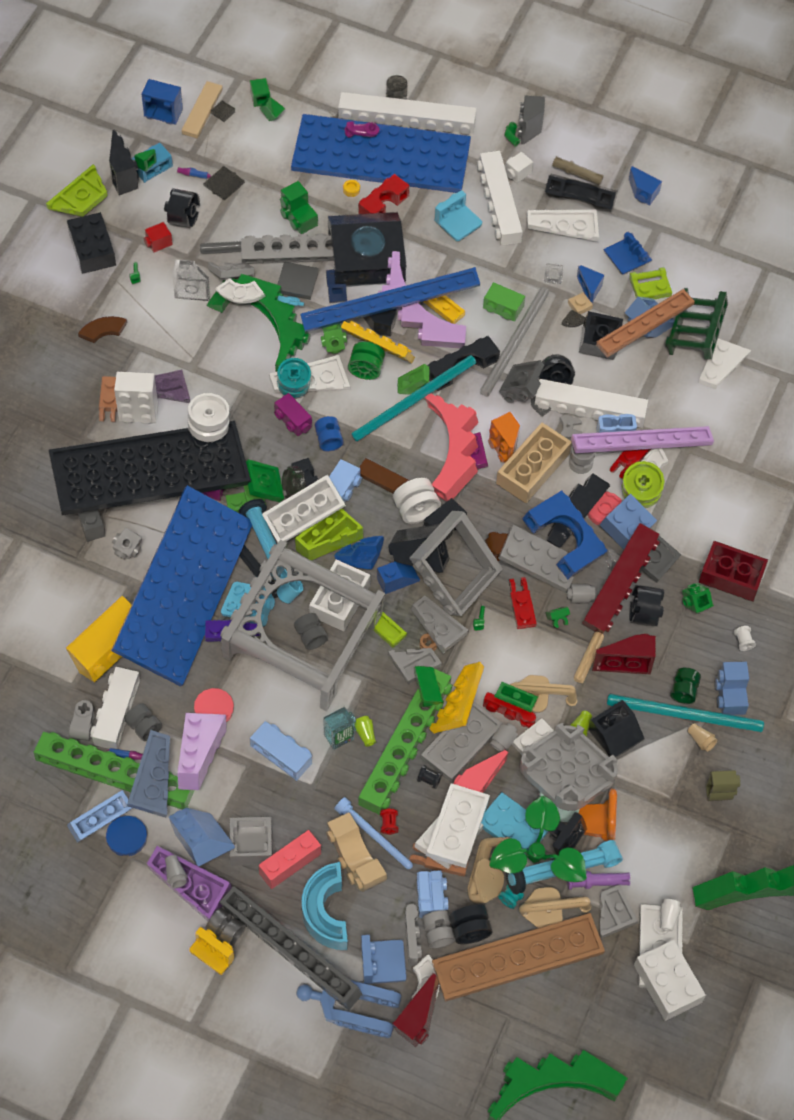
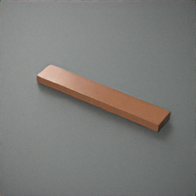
M682 289L598 340L596 345L606 357H609L694 305V300Z

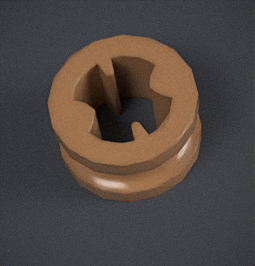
M428 633L424 634L420 638V649L432 648L435 651L437 645ZM430 640L431 644L426 646V643Z

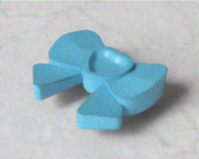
M278 296L277 299L287 304L304 306V302H300V299L297 297Z

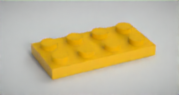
M344 321L341 326L348 334L365 342L374 343L384 351L411 364L415 359L408 347L400 343L396 346V343L385 336L380 338L376 332L368 328L364 331L363 327L353 321H350V323Z

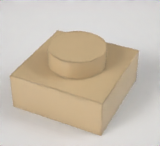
M584 292L568 299V305L577 316L593 308V304Z

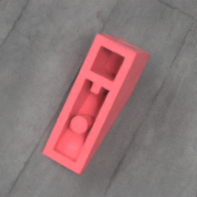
M504 750L465 770L463 775L459 774L453 784L484 793L507 761L508 752Z

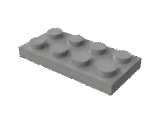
M515 525L511 527L498 559L565 593L567 588H570L574 578L573 576L567 580L556 565L564 556L569 554L568 552Z
M473 701L466 726L443 731L421 754V759L438 772H442V775L452 782L491 740L502 723Z

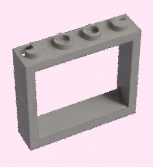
M452 511L410 557L414 569L424 578V583L431 588L434 597L441 602L443 610L449 615L462 616L503 569L465 512ZM454 527L483 567V570L455 601L425 560Z

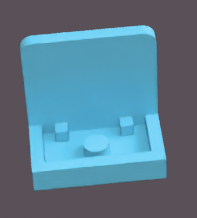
M462 190L452 194L449 199L440 202L435 207L434 221L455 241H460L482 226V220L466 206V193Z
M234 582L221 609L223 616L231 617L233 611L240 608L241 598L244 593H249L251 589L250 584ZM272 594L268 596L262 608V627L267 624L269 612L275 604ZM260 595L259 598L264 599V595ZM252 610L253 613L250 616L254 617L256 616L257 612L255 610Z

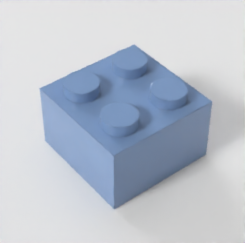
M630 494L599 525L625 549L639 523L651 528L657 520Z

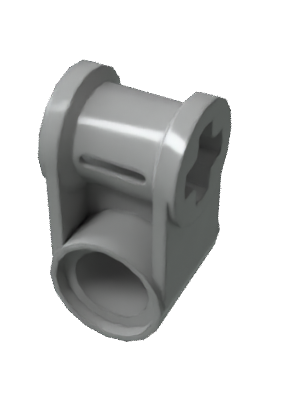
M82 700L76 704L73 720L70 724L69 738L91 740L90 733L94 724L95 712L92 703Z

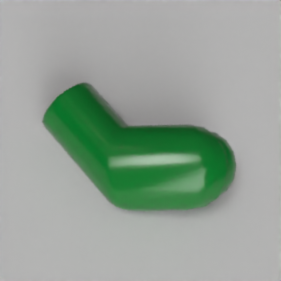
M510 122L505 128L504 135L516 147L521 140L515 135L517 124Z

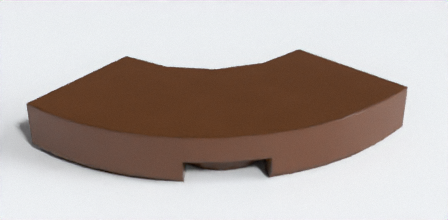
M116 316L98 318L86 324L79 331L78 336L95 343L99 338L107 335L120 336L128 322L127 319Z

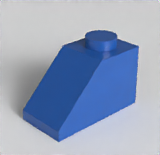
M634 166L630 168L629 182L634 197L650 206L660 193L662 181Z
M392 562L377 568V580L385 594L420 581L414 567L410 565Z

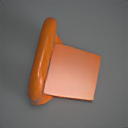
M610 789L609 799L603 804H587L580 808L579 814L583 816L587 827L584 835L601 837L605 842L615 840L617 791L615 789Z

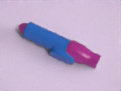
M178 167L177 173L204 179L211 177L208 172L199 171L195 168Z
M114 748L106 750L115 753L118 757H128L133 760H141L143 755L136 751Z

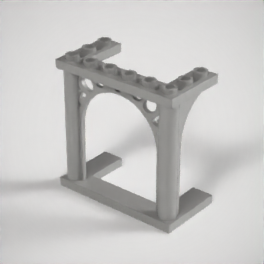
M280 540L277 545L274 544L269 552L271 556L268 561H263L259 570L261 571L259 576H255L250 584L251 589L249 593H244L240 601V608L233 611L230 618L232 620L229 626H225L220 634L222 637L221 650L223 658L230 661L236 653L246 654L286 672L320 690V708L327 712L336 696L337 682L368 628L374 630L383 613L385 593L380 590L376 594L288 549L287 543ZM291 568L294 569V572H297L299 574L293 576ZM286 569L287 577L284 579L279 578L283 570ZM272 578H274L276 582L273 585H270L268 582L271 583ZM293 581H309L367 609L330 675L281 650L266 636L261 622L262 608L268 596L278 587ZM260 595H264V599H260ZM252 610H255L257 612L256 616L254 617L250 616L253 613ZM247 622L257 623V627L254 630L247 631L243 628V625ZM257 633L261 634L260 639H258L256 636L254 638L251 637L256 635Z

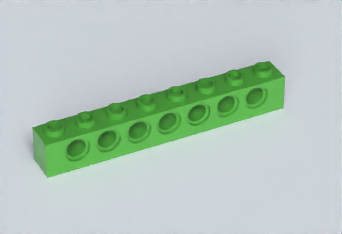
M434 669L443 701L442 704L427 706L429 710H422L423 704L419 689L416 691L359 795V806L380 815L381 810L388 809L392 792H397L400 786L399 779L401 776L405 777L409 769L408 763L410 759L414 760L417 755L418 749L416 748L418 744H422L426 738L427 733L425 731L434 723L436 711L442 709L444 696H448L452 690L453 685L451 684L450 675ZM412 723H419L420 726L415 727ZM410 739L412 742L405 743L402 740ZM401 755L403 758L395 759L394 756ZM390 771L393 772L394 775L387 776L384 773ZM383 788L385 791L379 793L376 791V789Z
M43 731L33 752L36 761L130 793L135 778H130L129 776L134 773L137 774L140 765L131 758L118 757L111 751H100L93 745L85 746L79 744L75 739L69 738L67 740L54 732L47 733ZM59 748H62V749H63L62 752H59V753L54 752L56 749H59ZM75 755H82L79 759L73 758ZM94 761L101 762L99 765H92ZM114 767L120 768L116 772L110 771ZM169 771L168 787L175 786L176 789L173 791L168 790L167 805L183 810L188 807L195 790L178 789V776L173 775Z

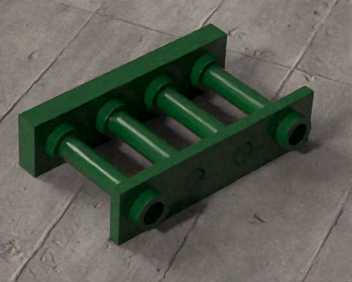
M684 288V290L689 294L688 288ZM722 291L719 292L718 298H715V300L692 298L694 305L714 307V312L710 314L689 312L686 309L676 315L671 334L666 338V347L669 349V355L674 354L675 347L677 346L701 349V351H704L705 359H712L728 306L727 292ZM684 318L710 321V325L706 328L682 324ZM680 332L705 335L706 339L698 342L680 340L678 337Z

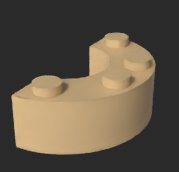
M350 812L327 822L329 831L326 832L327 837L331 843H334L339 855L337 860L340 862L342 870L346 868L348 872L346 875L351 885L355 884L358 890L364 892L387 880V874L378 859L374 860L369 854L360 835L359 828Z

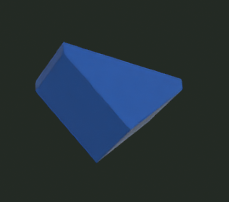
M582 265L578 266L577 279L584 294L593 303L603 286L604 274Z

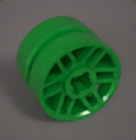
M371 342L356 343L353 346L348 363L349 372L365 380L378 378L385 358L384 350Z

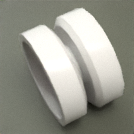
M203 393L190 401L188 406V430L192 436L204 442H214L227 434L229 429V405L224 398L213 393Z
M415 478L407 481L397 488L393 494V501L399 509L403 521L408 524L424 521L426 517L441 506V502L434 492V487L427 478Z

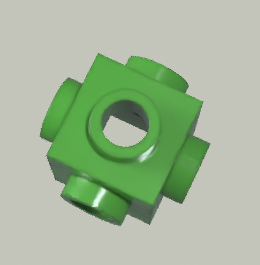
M340 324L322 328L324 336H320L322 347H326L327 352L338 353L345 349L344 343H347L346 332H342Z

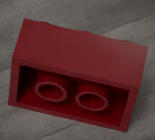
M713 541L699 583L754 602L768 559Z

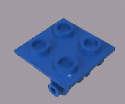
M630 232L624 234V240L603 249L622 275L652 261L648 252L643 249L642 245L639 244L640 242Z

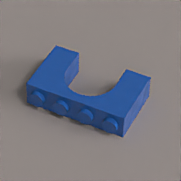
M563 490L529 510L522 518L533 534L551 523L564 524L573 531L577 542L576 549L564 556L556 564L567 580L599 560L608 551L604 543L594 533L593 528L587 524L581 512L575 508L569 496Z

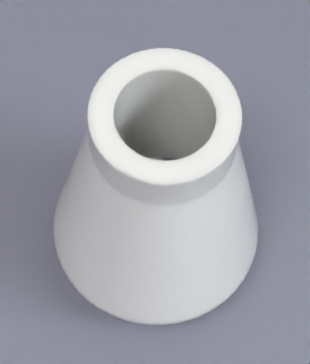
M664 899V902L661 903L662 930L673 931L682 909L679 901Z

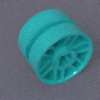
M299 358L284 360L279 365L277 372V387L283 395L290 393L293 398L301 397L307 393L311 381L309 365Z

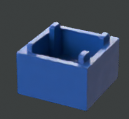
M148 79L141 93L144 117L176 125L183 111L181 87Z

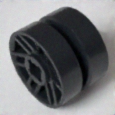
M484 905L465 906L449 915L451 926L454 929L455 941L458 944L479 942L488 938L493 933L490 921L488 920L487 909Z

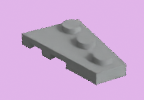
M426 596L415 602L411 608L443 654L463 639L469 631Z

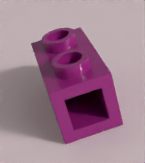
M290 393L274 402L275 416L285 423L290 432H294L298 437L311 429V415Z

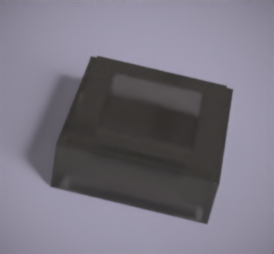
M223 100L211 110V114L223 122L235 113V108Z

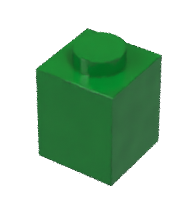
M267 78L250 80V93L254 107L261 106L270 97Z

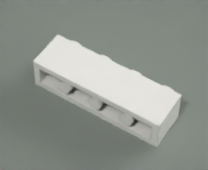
M116 667L114 673L110 674L108 680L109 688L108 691H104L102 698L103 706L97 711L96 726L93 725L90 733L95 746L118 749L126 725L124 719L131 710L140 683L139 672Z

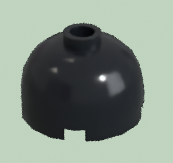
M552 354L542 360L544 367L539 380L543 379L569 385L573 383L575 369L567 357L560 354Z

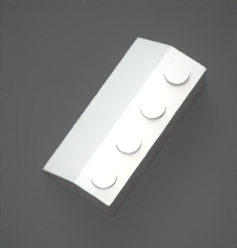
M326 475L262 515L277 542L280 540L286 542L346 505L333 482Z

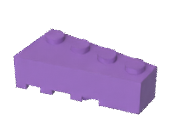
M156 846L147 865L150 871L170 887V884L167 883L165 858L175 854ZM177 856L187 875V883L182 887L171 889L203 918L209 921L212 915L222 908L220 901L232 889L231 884Z

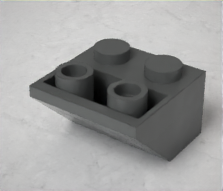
M525 95L524 102H520L519 126L522 127H518V137H521V144L527 143L542 133L545 110L544 96Z

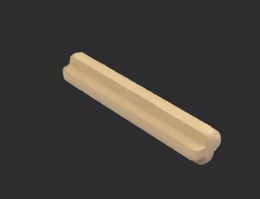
M594 633L574 675V681L578 683L584 682L594 661L596 650L600 648L604 639L602 633Z

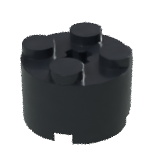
M172 188L169 202L166 201L164 205V211L167 212V223L193 227L199 214L196 211V207L200 206L199 194Z
M635 585L632 596H634L633 602L630 601L629 620L633 624L658 626L659 618H662L664 607L660 606L664 598V589Z

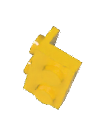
M200 927L195 932L196 941L189 948V952L219 975H222L235 960L233 947L225 941L220 942L216 939L217 936L211 930H204Z

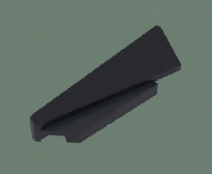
M592 473L586 479L583 486L578 483L572 489L569 498L575 508L581 512L583 518L587 516L607 491L610 484ZM553 523L547 536L549 537L547 541L560 548L573 531L564 524Z

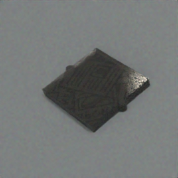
M223 166L205 181L203 186L209 189L213 195L216 194L225 201L245 183V180L236 175V172H232Z

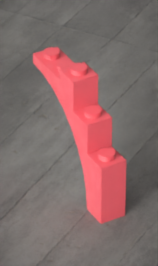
M430 393L425 396L428 408L442 419L449 433V451L446 462L440 474L432 483L437 496L447 502L451 498L454 499L478 472L476 461L471 457L472 453L478 448L476 436L471 431L479 422L476 416L477 413L473 408H467L462 404L457 408L451 403L444 402L439 395L435 396Z

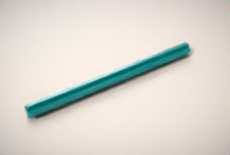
M472 355L468 356L352 432L353 439L357 442L428 394L475 365L476 360Z
M609 694L607 698V705L609 706L624 700L632 710L762 732L764 729V721L615 694Z

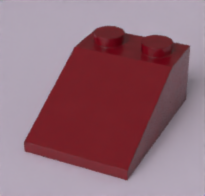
M645 633L633 635L597 649L592 671L651 675L656 657V636Z
M434 973L393 1023L395 1031L414 1047H417L418 1044L422 1045L429 1037L427 1033L430 1029L439 987L437 975Z

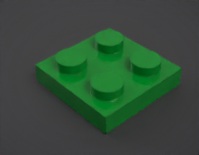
M248 459L246 464L251 482L248 484L249 494L276 502L284 500L278 467Z

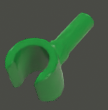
M134 262V273L129 274L132 284L141 282L138 263Z
M485 606L480 608L479 619H473L474 631L484 630Z

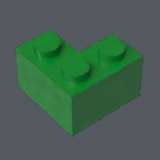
M296 181L281 189L280 212L284 218L289 220L291 227L297 230L299 234H304L317 227L318 214L309 205L308 191L302 184Z

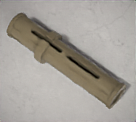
M558 156L554 158L552 167L561 169L568 175L578 176L599 186L604 175L574 164L573 161H566Z

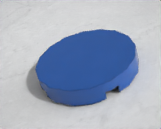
M119 817L112 821L107 828V845L117 855H135L146 845V827L136 817Z

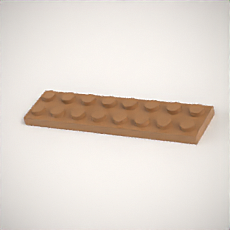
M588 913L434 959L432 964L444 1001L447 1002L604 954L605 950L592 915Z

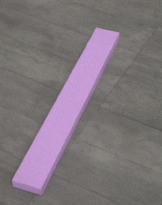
M709 426L572 434L571 436L575 453L706 446L714 443Z

